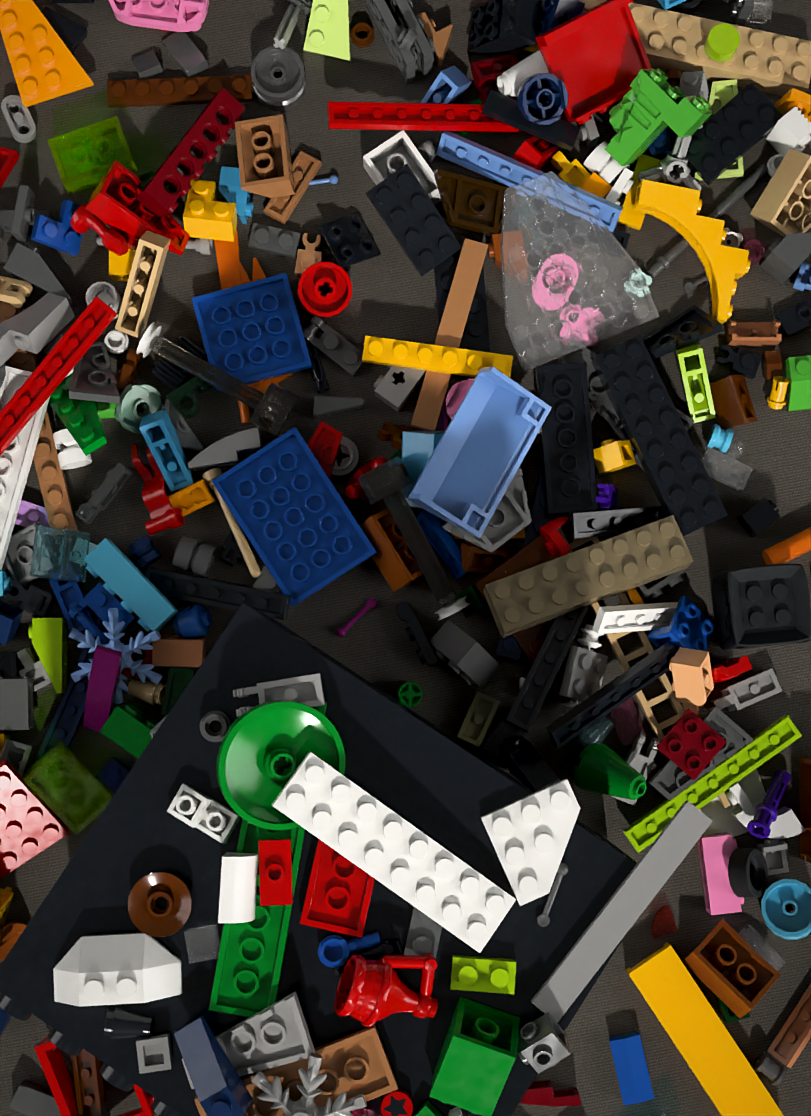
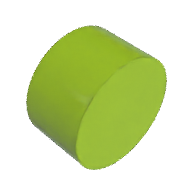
M721 23L715 25L710 30L704 44L707 56L716 62H725L731 59L740 44V34L730 24Z

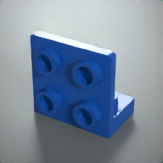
M682 596L670 625L651 630L648 639L657 648L669 642L675 647L676 653L680 647L706 651L715 626L687 596Z

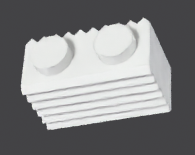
M794 107L776 123L766 139L779 154L786 155L789 149L802 152L806 148L805 145L811 141V122H808V118H804V114L798 111V107Z

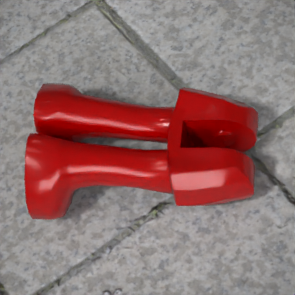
M87 204L81 205L71 217L70 224L74 231L84 234L90 228L93 229L102 238L103 245L118 256L126 254L128 249L131 251L137 249L139 237L105 223L85 209Z

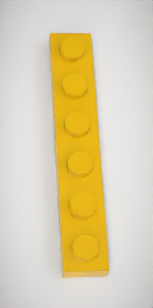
M365 336L362 362L469 377H476L480 368L493 366L510 378L513 361L512 355Z

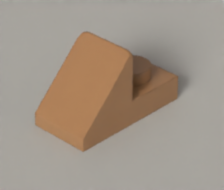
M422 12L417 16L420 17L423 23L425 37H430L434 44L435 51L433 56L435 63L440 67L443 65L453 33V24L438 31L432 18L428 19L426 13Z

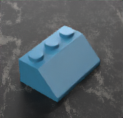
M402 431L401 506L421 508L407 498L445 431Z

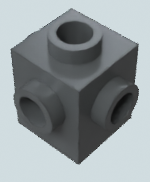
M549 1012L533 1022H528L519 1030L518 1055L524 1064H530L538 1074L549 1067L557 1065L560 1060L570 1055L567 1033Z

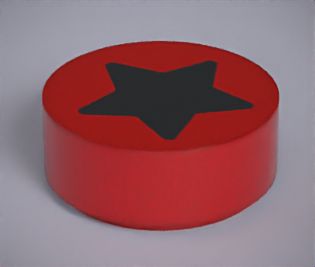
M397 1089L383 1096L381 1101V1113L383 1116L412 1115L413 1101L406 1091Z

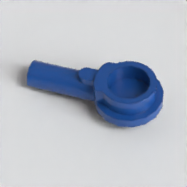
M377 931L364 935L362 938L357 937L347 941L341 936L329 935L319 944L318 956L320 961L325 966L331 968L339 967L347 961L350 953L381 944L379 933Z

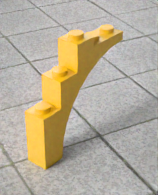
M643 179L637 186L633 210L652 215L669 224L695 250L704 266L710 284L712 299L711 317L723 324L732 315L731 295L735 294L737 288V281L734 279L738 280L749 271L751 259L748 258L749 250L721 245L726 238L725 221L696 215L700 213L702 207V199H699V190Z

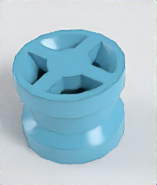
M714 424L708 435L706 447H716L720 452L726 453L732 441L734 430L721 429L720 425Z

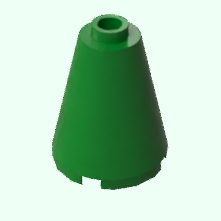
M593 742L579 755V758L582 760L579 767L575 765L574 781L576 786L582 790L636 800L645 793L647 787L645 777L605 744Z

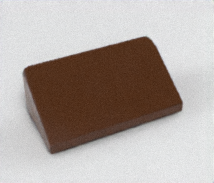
M462 542L463 571L490 573L509 558L511 551L500 546L490 553L472 543Z

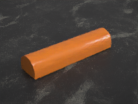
M811 527L763 550L762 557L766 565L784 564L810 551Z

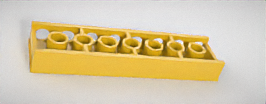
M668 942L634 967L626 969V972L721 1116H784Z

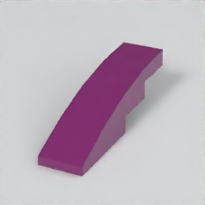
M97 645L95 648L86 695L84 728L99 732L111 716L115 705L116 689L120 682L122 652L100 645Z

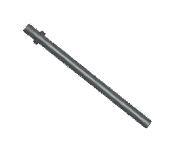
M762 164L706 217L718 219L768 172V168ZM683 237L664 256H659L656 259V263L647 271L648 274L654 278L663 269L667 270L670 267L669 263L690 245Z

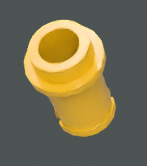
M783 376L773 377L771 393L766 399L770 408L782 409L783 405L786 404L785 395L789 384L788 378L784 379Z

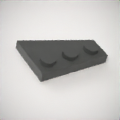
M94 342L74 366L69 388V399L120 404V395L116 388V381L112 373L105 343Z

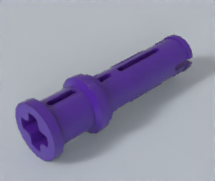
M784 770L775 772L763 802L755 807V816L747 825L748 831L753 836L762 839L769 837L771 832L770 826L772 822L776 821L778 816L777 807L791 779L788 772Z

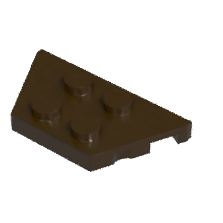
M441 169L434 171L435 181L448 224L488 235L498 234L504 225V221L511 215L514 206L524 195V193L513 188Z

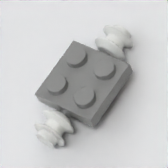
M586 624L585 629L580 628L584 634L583 638H579L577 641L585 647L570 646L559 695L569 697L573 701H567L562 704L566 708L565 714L578 705V703L586 700L601 689L608 656L593 652L594 649H591L602 646L598 642V637L604 635L597 634L592 629L593 625Z

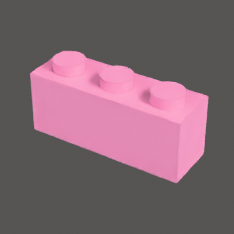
M727 832L702 835L697 844L706 912L710 915L742 912L741 904H744V897H738L734 894L728 877L729 858L732 852L737 849L736 839L732 838V835Z

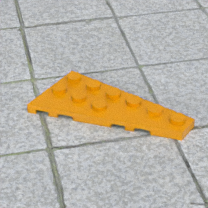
M0 0V31L22 103L25 107L94 85L33 0Z

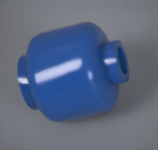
M199 604L179 609L173 619L176 633L184 639L205 636L209 632L210 625L213 623L211 613Z

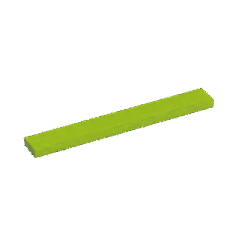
M788 715L782 716L754 736V740L751 743L736 751L737 753L730 758H726L715 766L716 768L701 776L695 783L671 800L666 799L622 830V832L636 852L639 853L656 840L686 800L696 808H702L802 736Z

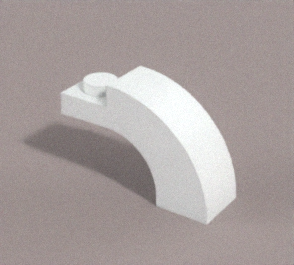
M735 783L727 789L728 793L725 794L729 803L733 807L737 806V808L729 813L740 825L747 829L749 821L753 820L755 816V807L751 804L740 785ZM784 806L777 810V819L772 822L770 826L771 832L767 838H789L804 832L805 829L792 809Z

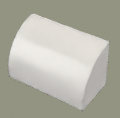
M226 852L222 856L218 923H244L255 919L259 854Z

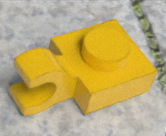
M561 151L552 156L550 163L557 170L561 171L557 176L558 179L580 188L591 176L577 159L570 163Z

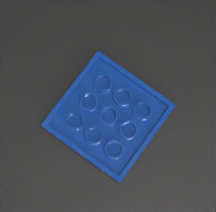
M286 273L191 298L217 393L312 368Z

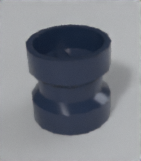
M149 535L137 539L128 546L130 553L137 557V564L141 569L152 565L162 557L159 550L154 549L153 541Z

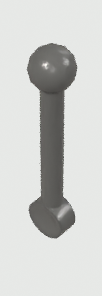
M707 275L692 283L687 282L684 284V290L691 292L695 286L708 280Z
M560 863L543 913L537 916V923L542 927L547 926L550 922L549 912L563 875L568 873L569 869L565 863Z

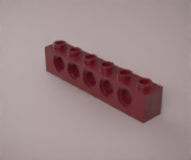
M223 87L213 96L137 195L136 199L158 218L165 213L170 215L179 205L176 202L178 197L181 196L183 198L191 189L190 181L192 179L197 180L205 169L202 165L205 161L209 163L218 153L215 150L217 145L222 146L230 137V134L227 133L229 129L232 128L234 130L235 122L242 121L243 118L240 115L245 110V107ZM177 168L181 169L183 175L179 173ZM164 185L169 188L170 192L164 188Z

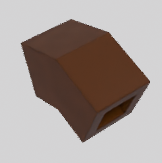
M780 350L764 351L761 359L763 378L768 380L773 379L775 376H782Z

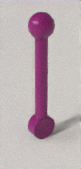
M373 598L368 599L367 605L343 628L337 629V636L344 637L346 631L366 611L376 606V600Z

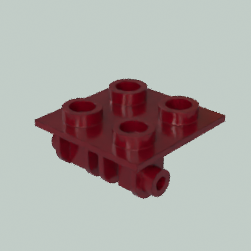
M688 708L656 748L690 778L695 780L727 741Z

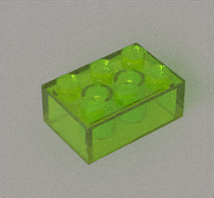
M117 115L47 140L62 183L69 194L98 185L115 160L131 172L138 171L125 132Z
M62 740L22 775L23 781L75 835L98 816L113 798V794Z

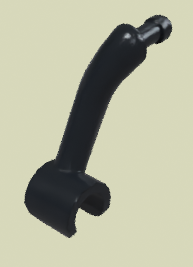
M393 938L382 942L378 946L352 953L343 965L334 969V975L339 976L342 974L345 965L352 955H361L365 959L382 954L383 956L402 955L398 940Z

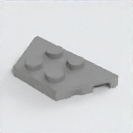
M518 468L480 538L450 523H446L442 528L490 553L495 551L532 522L527 504L528 499L524 488L522 470Z

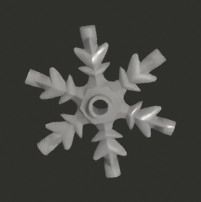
M316 1053L309 1055L307 1072L302 1068L298 1070L304 1085H297V1088L302 1093V1097L298 1101L289 1099V1088L283 1092L278 1076H275L273 1083H271L259 1070L251 1080L264 1091V1093L258 1095V1098L263 1101L275 1102L271 1109L282 1108L284 1116H353L350 1111L367 1107L364 1094L346 1100L345 1091L340 1093L333 1104L330 1097L325 1107H318L315 1104L314 1097L323 1092V1090L316 1088L327 1077L326 1073L319 1074L322 1055Z

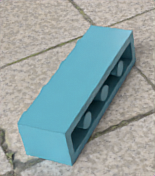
M105 538L83 559L88 564L86 569L95 578L100 576L106 582L103 584L104 588L111 595L117 594L123 600L120 604L130 614L133 611L140 618L138 623L146 631H159L177 614L178 609L111 540Z

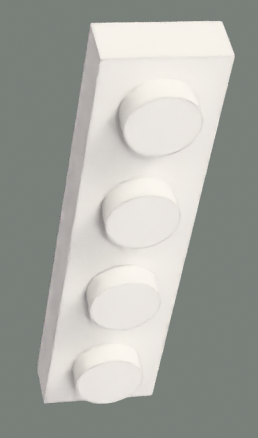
M679 602L599 607L592 629L597 634L646 631L669 626Z

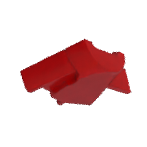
M748 656L731 658L722 661L721 664L711 665L713 683L737 677L741 673L753 669Z

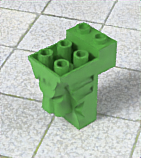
M654 68L641 69L630 84L632 89L623 96V100L609 111V122L617 134L610 140L611 142L605 150L621 166L635 163L667 126L680 138L693 135L713 113L709 109L710 103L701 95L698 97L696 95L686 96L679 87H672L666 81L668 76L659 68L656 70Z

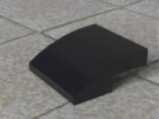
M45 7L41 13L74 56V51L87 37V29Z

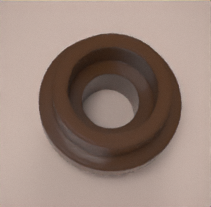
M363 22L356 24L350 33L351 41L354 45L361 48L371 45L374 40L373 28ZM360 34L367 35V37L364 39H361L358 36Z

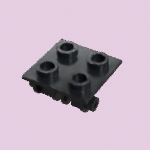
M359 213L318 226L321 231V238H324L328 245V251L332 252L331 256L335 258L338 266L342 267L345 272L351 269V265L381 255Z

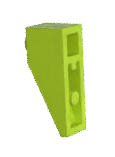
M698 341L675 351L689 415L694 420V423L716 418L703 349Z
M32 618V624H29L28 628L29 638L32 639V644L56 693H65L68 686V624L66 619Z

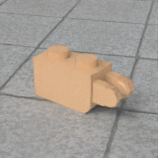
M680 647L669 662V670L673 675L672 689L675 691L677 702L683 703L684 712L689 708L698 716L700 713L699 708L704 706L707 697L714 688L709 652Z

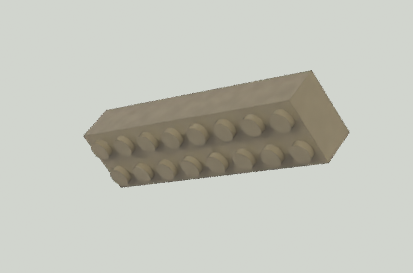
M674 515L486 584L483 593L500 635L503 638L686 569L694 560Z

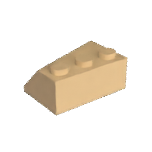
M793 149L788 150L750 213L761 224L783 237L789 233H806L811 228V155Z

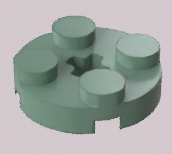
M145 384L127 385L120 394V404H116L114 413L116 420L126 430L142 434L139 429L142 417L164 409V404H161L159 391ZM142 402L141 407L144 408V411L137 414L136 408Z

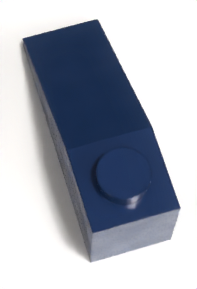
M203 1016L175 1031L174 1036L190 1079L207 1116L245 1115L253 1098Z

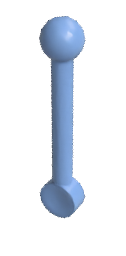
M333 174L329 178L312 180L309 185L337 184L339 178Z

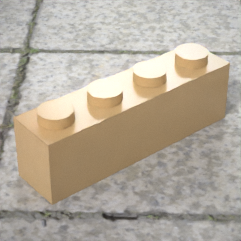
M148 230L139 239L115 326L116 330L137 338L145 330L171 239Z

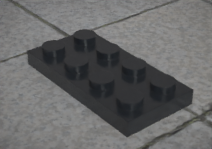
M750 83L707 120L701 129H697L691 135L692 138L685 158L688 159V164L707 185H710L772 131L783 115Z
M408 164L403 165L365 193L420 276H424L462 248Z

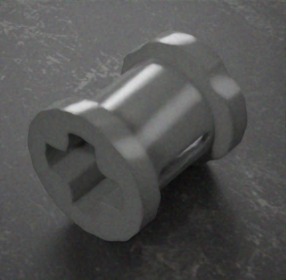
M763 1051L753 1063V1070L765 1075L770 1079V1083L773 1086L780 1084L787 1074V1067L783 1064L779 1065L770 1058V1054L767 1051Z

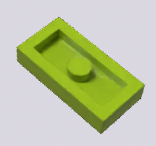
M452 955L450 989L514 994L517 962L514 959Z

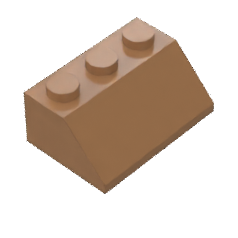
M283 114L235 122L241 189L269 198L294 195L289 134Z

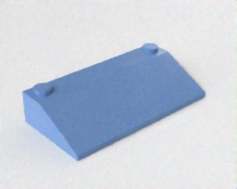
M495 367L480 368L407 499L431 514L480 538L552 407Z

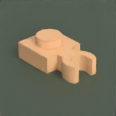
M304 233L302 240L305 250L298 249L295 275L302 276L303 272L311 265L322 262V252L316 251L321 246L320 235H317L314 243H309L308 233Z

